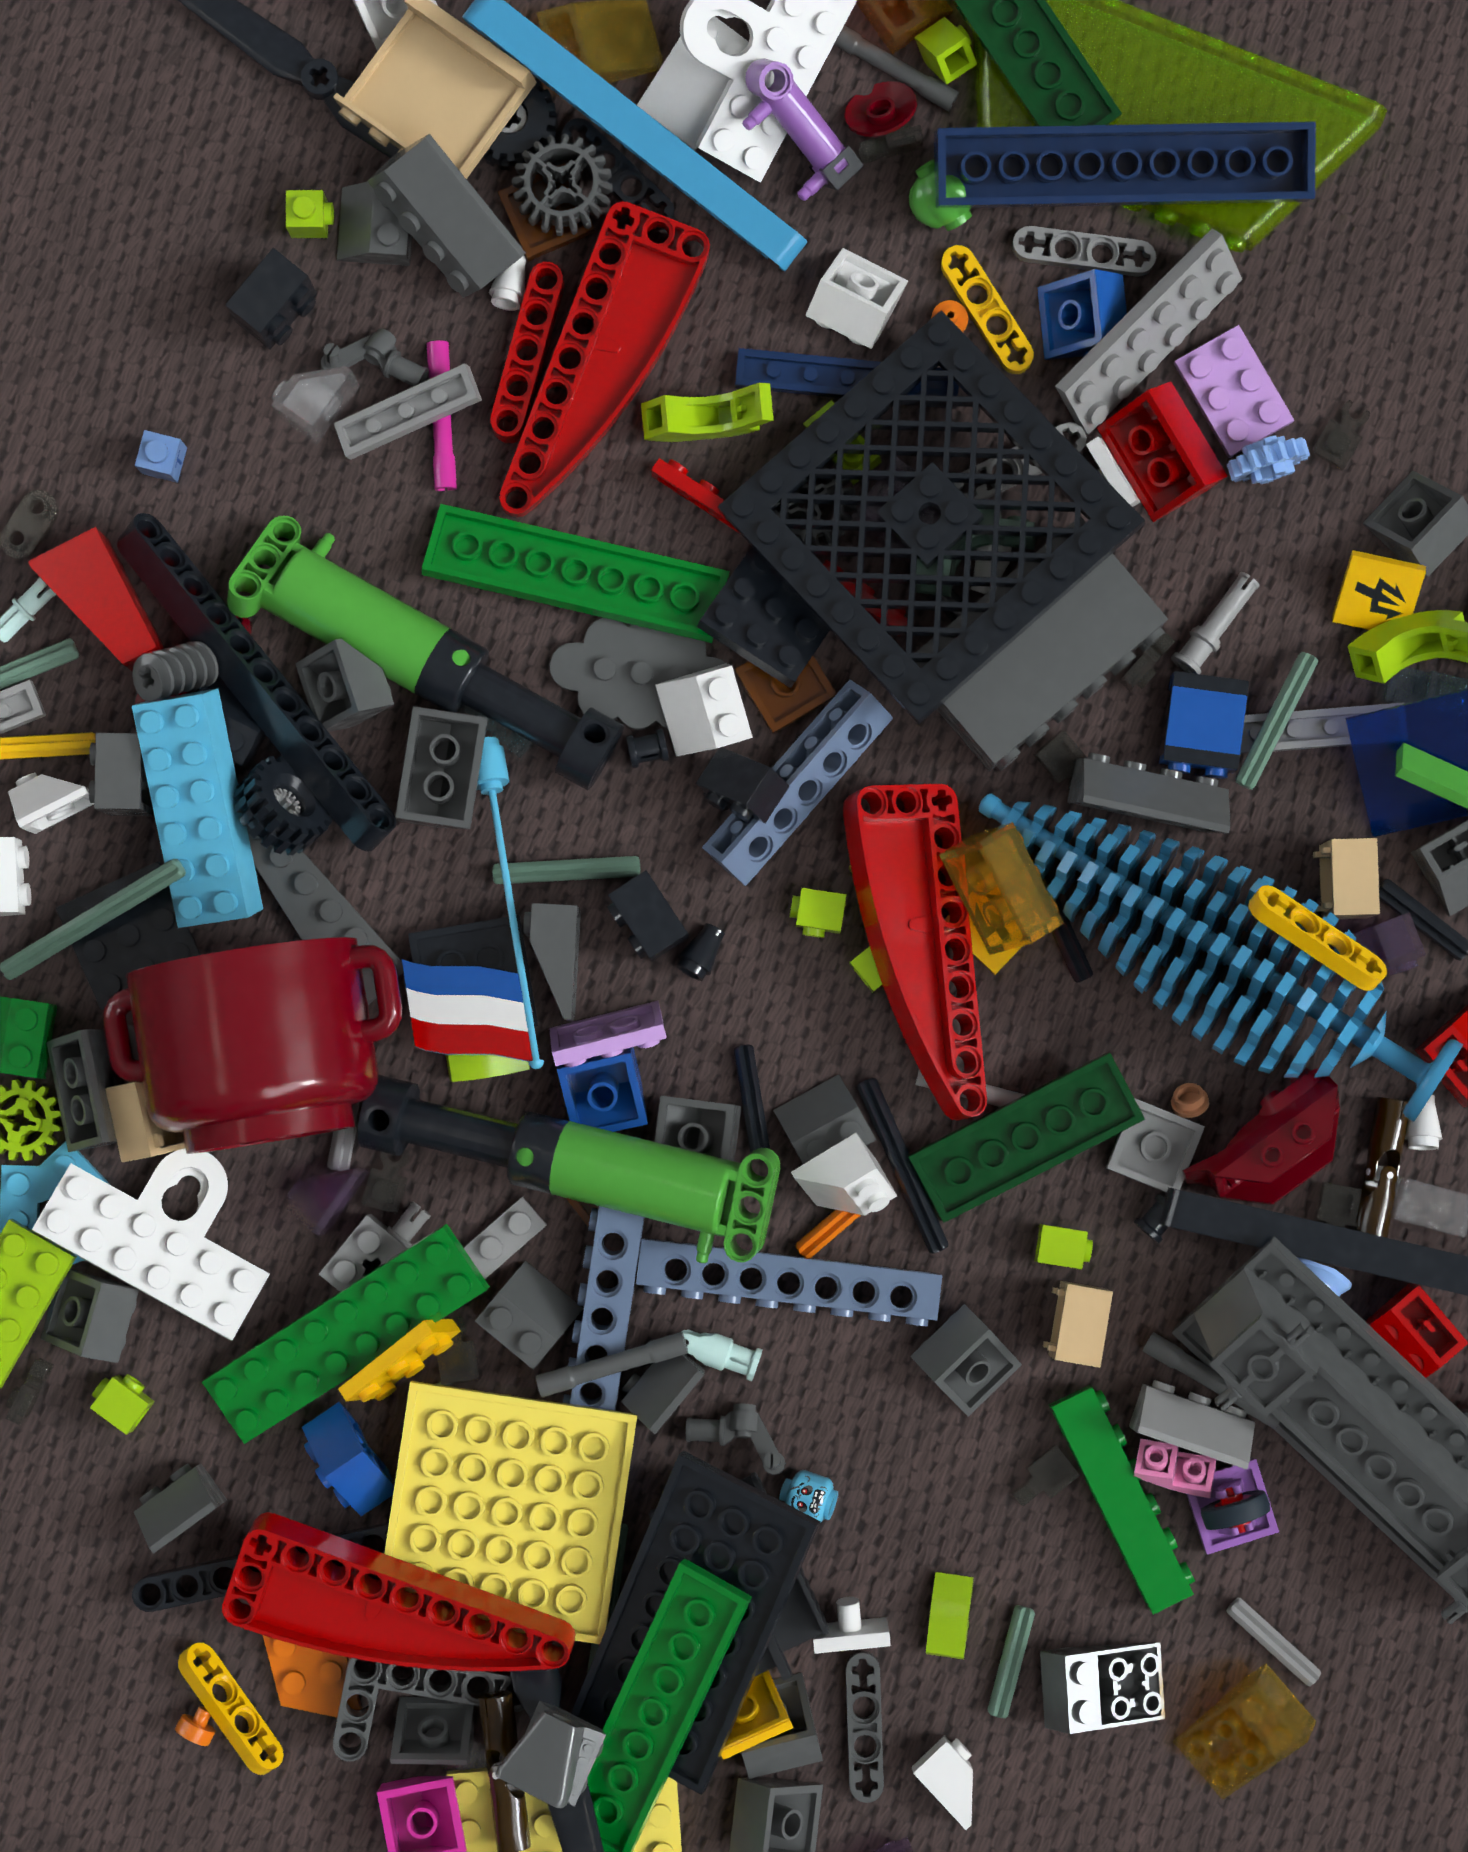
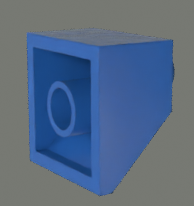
M1093 269L1037 287L1044 359L1084 357L1127 314L1123 274Z
M634 1047L623 1049L621 1054L614 1057L603 1058L599 1055L587 1058L583 1064L574 1067H565L564 1064L557 1066L569 1121L612 1132L648 1124L641 1076Z

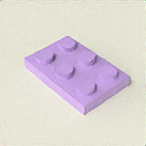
M1239 325L1175 360L1173 363L1228 458L1240 453L1244 446L1261 441L1294 422V418Z
M658 1001L549 1028L555 1066L564 1064L565 1067L581 1065L587 1058L599 1055L603 1058L614 1057L621 1054L623 1049L638 1046V1048L653 1047L660 1040L666 1039Z

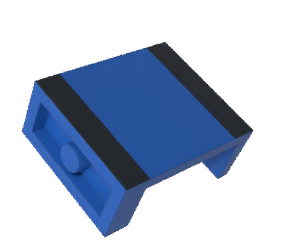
M1174 671L1170 676L1169 683L1171 698L1164 753L1160 756L1159 764H1166L1168 769L1179 771L1183 774H1189L1191 768L1204 769L1205 776L1226 779L1228 773L1236 772L1239 767L1249 681Z

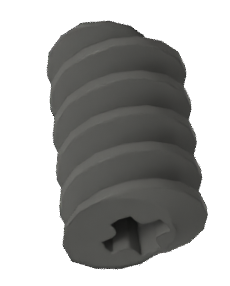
M199 641L187 642L186 644L176 645L164 650L145 653L138 657L133 666V684L142 699L148 702L157 701L158 699L168 698L183 692L211 686L218 677V663L212 650L207 645Z

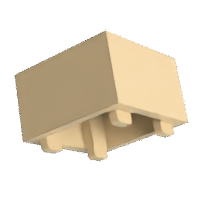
M1377 838L1331 839L1319 845V851L1313 852V858H1319L1321 906H1318L1315 912H1321L1322 919L1324 916L1327 917L1329 912H1332L1339 919H1367L1379 915Z
M129 1082L105 1088L121 1162L149 1158L185 1148L183 1132H168L157 1127L150 1119L146 1107L143 1083Z
M1060 1281L1059 1288L1052 1287V1293L1058 1295L1051 1341H1043V1347L1049 1350L1048 1355L1054 1360L1100 1368L1113 1291L1100 1287Z

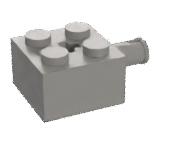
M414 1201L410 1203V1206L393 1227H387L372 1214L366 1215L319 1275L338 1291H342L367 1275L369 1271V1266L366 1264L367 1260L372 1262L379 1259L382 1262L381 1266L412 1245L411 1239L424 1223L430 1219L431 1215L426 1210H422L415 1220L412 1221V1218L421 1208Z

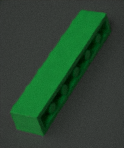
M1087 1385L1049 1404L1149 1611L1154 1615L1194 1595L1190 1584L1195 1582L1194 1577L1186 1562L1178 1563L1172 1551L1178 1548V1545L1169 1527L1162 1529L1156 1518V1515L1160 1514L1161 1510L1153 1494L1150 1492L1145 1495L1139 1483L1142 1479L1134 1476L1136 1460L1133 1458L1128 1461L1122 1448L1128 1444L1118 1424L1111 1426L1105 1414L1111 1409L1102 1390L1100 1389L1095 1392L1093 1387Z

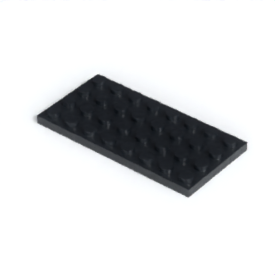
M686 1451L678 1454L571 1714L603 1730L676 1569L683 1559L691 1561L752 1596V1599L668 1776L702 1795L708 1787L821 1521Z

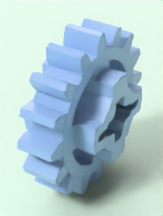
M1275 435L1244 446L1242 448L1243 455L1228 461L1227 467L1231 480L1234 482L1241 480L1244 482L1251 479L1252 484H1265L1294 473V465L1308 459L1310 453L1306 440L1302 437L1285 440V436L1276 437Z

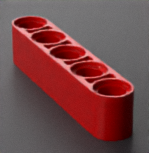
M552 262L538 263L533 267L529 275L492 409L490 423L494 435L504 443H514L521 439L532 409L564 293L562 272ZM544 276H552L557 280L556 285L549 290H543L537 284ZM535 311H542L547 315L546 321L540 325L529 323L528 317ZM526 346H532L538 350L536 357L529 361L518 357L519 351ZM522 381L528 385V389L523 395L513 396L508 392L510 385L513 382ZM507 416L518 420L516 428L509 432L502 431L498 427L500 420Z

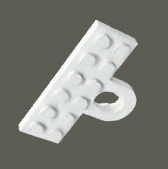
M690 0L684 8L680 20L682 42L692 57L729 78L695 146L761 183L787 132L772 113L752 130H747L743 126V120L762 101L759 96L750 92L746 85L745 76L748 67L757 59L764 58L784 63L791 69L794 81L805 96H807L857 0H771L766 10L749 0ZM721 16L725 19L736 17L743 20L747 24L750 34L746 48L734 55L723 53L718 48L716 40L707 32V23L710 18ZM772 70L765 76V86L767 89L774 82Z
M185 1148L167 1155L155 1169L138 1200L71 1163L32 1228L33 1232L230 1341L235 1337L270 1275L266 1271L204 1238L222 1207L228 1190L227 1176L223 1166L208 1152L186 1154ZM193 1176L200 1183L196 1213L184 1221L170 1219L162 1209L161 1199L164 1192L168 1188L177 1185L181 1178Z

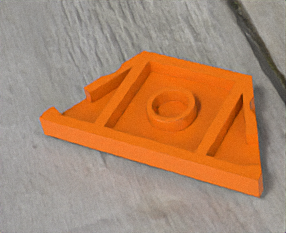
M263 1635L281 1706L337 1717L349 1657L301 1647ZM358 1694L351 1696L347 1700L348 1705L352 1709H362Z

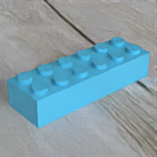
M219 689L158 699L157 701H144L132 705L164 864L172 859H178L186 871L184 877L169 885L178 928L248 918L263 910L247 826L241 824L239 819L243 814L236 812L234 807L238 802L233 799L238 782Z

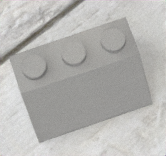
M1154 1380L1152 1386L1142 1384L1129 1424L1131 1429L1145 1436L1246 1470L1248 1469L1255 1422L1246 1418L1247 1413L1243 1409L1232 1405L1226 1411L1211 1407L1212 1399L1193 1392L1189 1393L1188 1398L1174 1394L1175 1386L1158 1380Z

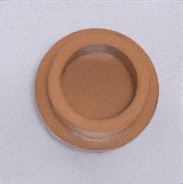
M1186 1083L1180 1085L1174 1091L1171 1099L1172 1110L1176 1115L1183 1118L1197 1117L1207 1110L1209 1106L1208 1095L1197 1084Z

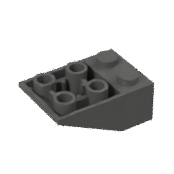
M1160 1642L1065 1647L1040 1651L1045 1728L1073 1734L1165 1719Z

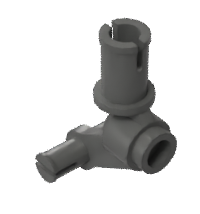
M378 329L371 335L342 349H339L338 345L334 348V343H329L324 347V356L321 359V369L325 373L326 383L330 381V385L338 384L341 371L363 359H366L373 365H378L384 377L390 378L392 376L413 387L426 381L429 368L402 357L401 352L395 347V336L385 329Z
M733 1404V1411L726 1416H721L720 1419H693L687 1417V1442H719L720 1446H725L735 1438H751L762 1460L763 1468L767 1473L778 1475L785 1469V1459L778 1452L759 1413L756 1412V1405Z

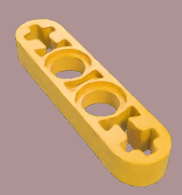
M962 245L949 247L944 252L941 260V269L947 281L1001 366L1011 374L1025 372L1030 367L1034 356L1029 341L973 253ZM955 255L958 259L965 257L967 261L964 263V270L967 275L970 276L975 271L978 276L969 278L960 286L958 282L963 280V275L958 268L952 270L949 268L952 261L951 256ZM975 285L981 286L987 291L988 298L984 303L974 304L968 299L967 290ZM999 316L1006 321L1007 330L1003 334L994 335L988 331L986 323L991 317ZM1012 333L1017 337L1011 340L1014 349L1017 352L1024 350L1026 353L1023 356V364L1021 365L1017 361L1010 363L1007 360L1011 352L1006 343L1002 348H999L997 343L1006 341Z
M1269 885L1261 886L1249 900V911L1258 921L1356 987L1365 991L1374 990L1387 975L1386 965L1377 955L1279 889ZM1295 922L1301 924L1307 932L1299 928ZM1328 944L1336 948L1340 954L1333 951Z
M195 1643L185 1649L178 1659V1668L182 1676L246 1766L257 1775H265L279 1767L284 1756L279 1741L215 1651L205 1643ZM197 1657L202 1661L198 1667L193 1663ZM209 1673H212L214 1677H212L208 1681H205L203 1679L204 1677L209 1675ZM214 1684L221 1685L225 1689L227 1694L226 1702H220L214 1697L212 1691ZM236 1715L243 1716L247 1720L249 1725L248 1733H242L236 1728ZM256 1736L258 1739L250 1745L248 1740ZM263 1750L268 1754L264 1761L260 1758Z

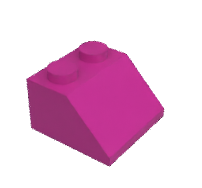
M417 1776L381 1784L377 1791L388 1852H467L453 1776Z

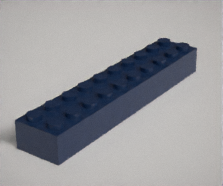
M1316 121L937 128L934 132L936 208L1308 202L1315 199ZM946 175H953L961 180L965 187L966 197L946 198Z

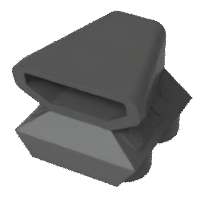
M539 1701L525 1734L498 1766L495 1775L499 1779L555 1808H564L567 1804L575 1807L580 1794L587 1787V1778L595 1759L602 1753L606 1734L602 1729L555 1705Z

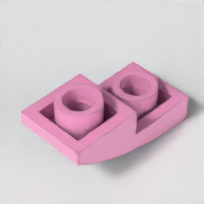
M1140 1439L1134 1476L1170 1490L1210 1498L1216 1469V1459L1203 1455L1179 1452L1178 1446L1169 1443Z

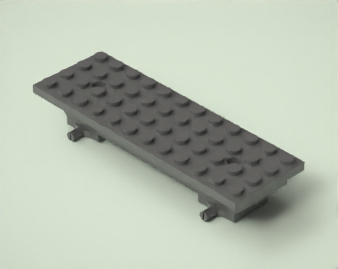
M1274 1236L1178 1323L1172 1334L1205 1365L1214 1369L1223 1377L1228 1388L1215 1397L1217 1406L1222 1403L1221 1410L1226 1411L1236 1400L1241 1399L1251 1404L1265 1418L1272 1413L1280 1421L1275 1431L1454 1598L1455 1601L1441 1611L1443 1619L1446 1620L1448 1618L1447 1623L1453 1624L1463 1614L1468 1613V1417Z

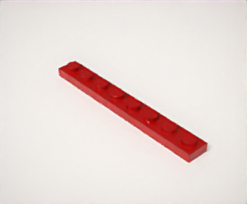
M660 458L651 469L654 479L738 532L720 513L718 506L724 499L718 496L720 491L715 486L703 479L697 483L687 476L689 471L684 466L672 459L668 463ZM825 560L822 564L830 571L831 562ZM837 566V572H844ZM840 582L855 598L856 582L855 584L852 582ZM863 583L862 599H877L873 596L875 591ZM865 608L880 624L881 609ZM888 609L887 626H907L908 618L904 617L907 612L903 609Z

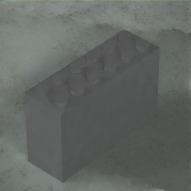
M1080 516V527H1082L1086 521ZM1075 520L1066 528H1074ZM1054 537L1052 539V552L1068 538ZM1046 544L1036 553H1046ZM1112 553L936 710L989 772L996 766L1002 771L1018 758V755L1021 753L1018 748L1023 743H1026L1030 748L1050 729L1047 723L1052 719L1060 723L1070 715L1079 705L1076 702L1077 698L1082 695L1087 700L1104 686L1103 684L1108 681L1104 677L1107 673L1111 671L1116 676L1124 670L1136 657L1133 652L1137 648H1140L1144 653L1155 644L1165 633L1162 626L1167 622L1168 618ZM1024 562V577L1041 562ZM1018 568L1006 578H1018ZM996 587L995 603L1013 587ZM990 591L976 603H989ZM968 612L967 627L984 612ZM962 614L945 628H961ZM940 637L939 652L956 637ZM933 638L915 653H933ZM915 662V663H916L920 668H922V667H923L924 665H926L928 662Z

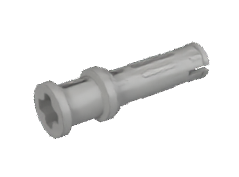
M1245 572L1238 574L1237 579L1207 617L1203 625L1192 628L1190 631L1191 637L1179 653L1175 652L1171 656V660L1187 673L1201 674L1200 667L1210 653L1217 652L1220 648L1221 642L1219 638L1255 590L1260 587L1254 578L1243 590L1242 586L1250 575Z

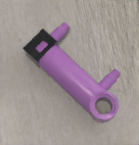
M765 58L757 59L751 63L745 76L746 85L749 91L759 96L762 101L743 120V126L747 130H752L771 113L778 120L811 163L809 168L814 175L803 184V187L797 193L802 201H806L810 196L816 194L823 186L838 191L864 166L850 146L841 143L793 79V73L786 64ZM772 70L774 82L767 89L765 86V76Z

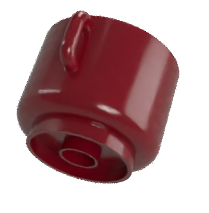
M334 937L274 943L203 954L131 971L126 974L128 988L115 993L108 1000L104 1009L103 1022L112 1069L120 1078L130 1083H143L146 1107L150 1119L157 1127L168 1132H183L186 1154H195L311 1136L355 1127L352 1104L366 1100L374 1092L378 1084V1067L374 1042L389 1037L398 1028L402 1019V1004L396 968L393 959L385 950L375 945L358 946L357 938ZM364 968H370L373 972L379 1008L378 1016L371 1019L369 1017L362 973ZM129 1011H132L139 1060H134L132 1056L126 1018Z

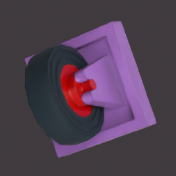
M1255 1458L1250 1459L1247 1470L1234 1465L1216 1469L1210 1498L1186 1494L1204 1552L1207 1555L1279 1532Z

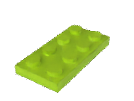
M13 1219L8 1220L0 1234V1389L77 1258L73 1253Z

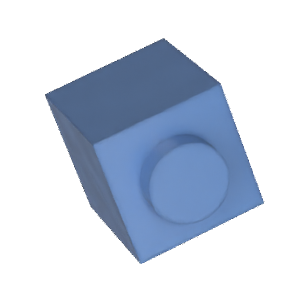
M144 430L135 467L144 475L178 483L187 447L181 439Z

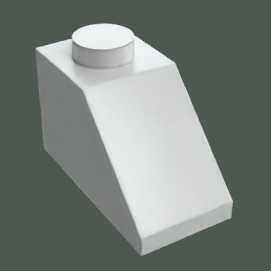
M944 1735L912 1766V1771L961 1826L967 1830L971 1826L973 1769L968 1761L972 1755L957 1738L951 1743Z

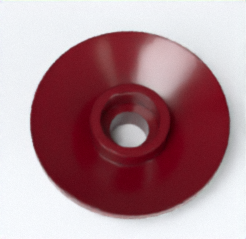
M887 81L876 83L869 95L856 94L849 101L845 109L847 126L852 132L865 137H877L892 133L904 126L914 115L917 108L916 95L909 86L900 82Z

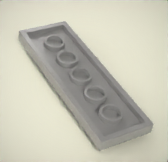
M1212 228L1055 386L1073 420L1083 428L1087 435L1097 425L1101 424L1107 415L1124 398H1127L1133 389L1150 372L1154 371L1159 363L1176 346L1180 345L1184 338L1202 320L1207 318L1210 312L1242 280L1221 233Z

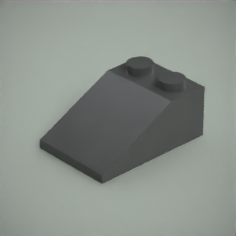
M532 903L531 912L524 913L523 932L526 934V937H530V943L563 1019L567 1022H575L581 910L578 905Z

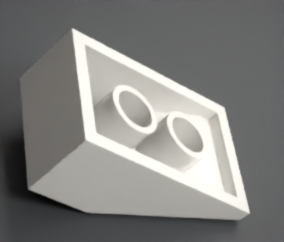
M714 16L708 21L707 32L716 40L718 48L723 53L728 55L738 54L748 45L746 39ZM680 36L637 106L695 151L697 148L695 144L721 97L729 78L692 57L686 50Z

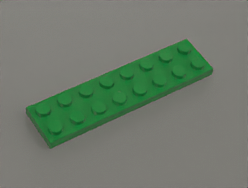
M440 504L422 565L423 576L709 643L713 642V637L699 629L697 625L728 581L730 572L445 504Z
M446 1223L206 1377L202 1384L245 1444L362 1370L423 1320L438 1322L485 1292L490 1286Z
M683 1559L679 1563L602 1730L606 1734L603 1741V1750L600 1756L595 1759L587 1778L604 1852L634 1851L752 1599V1596L687 1559Z

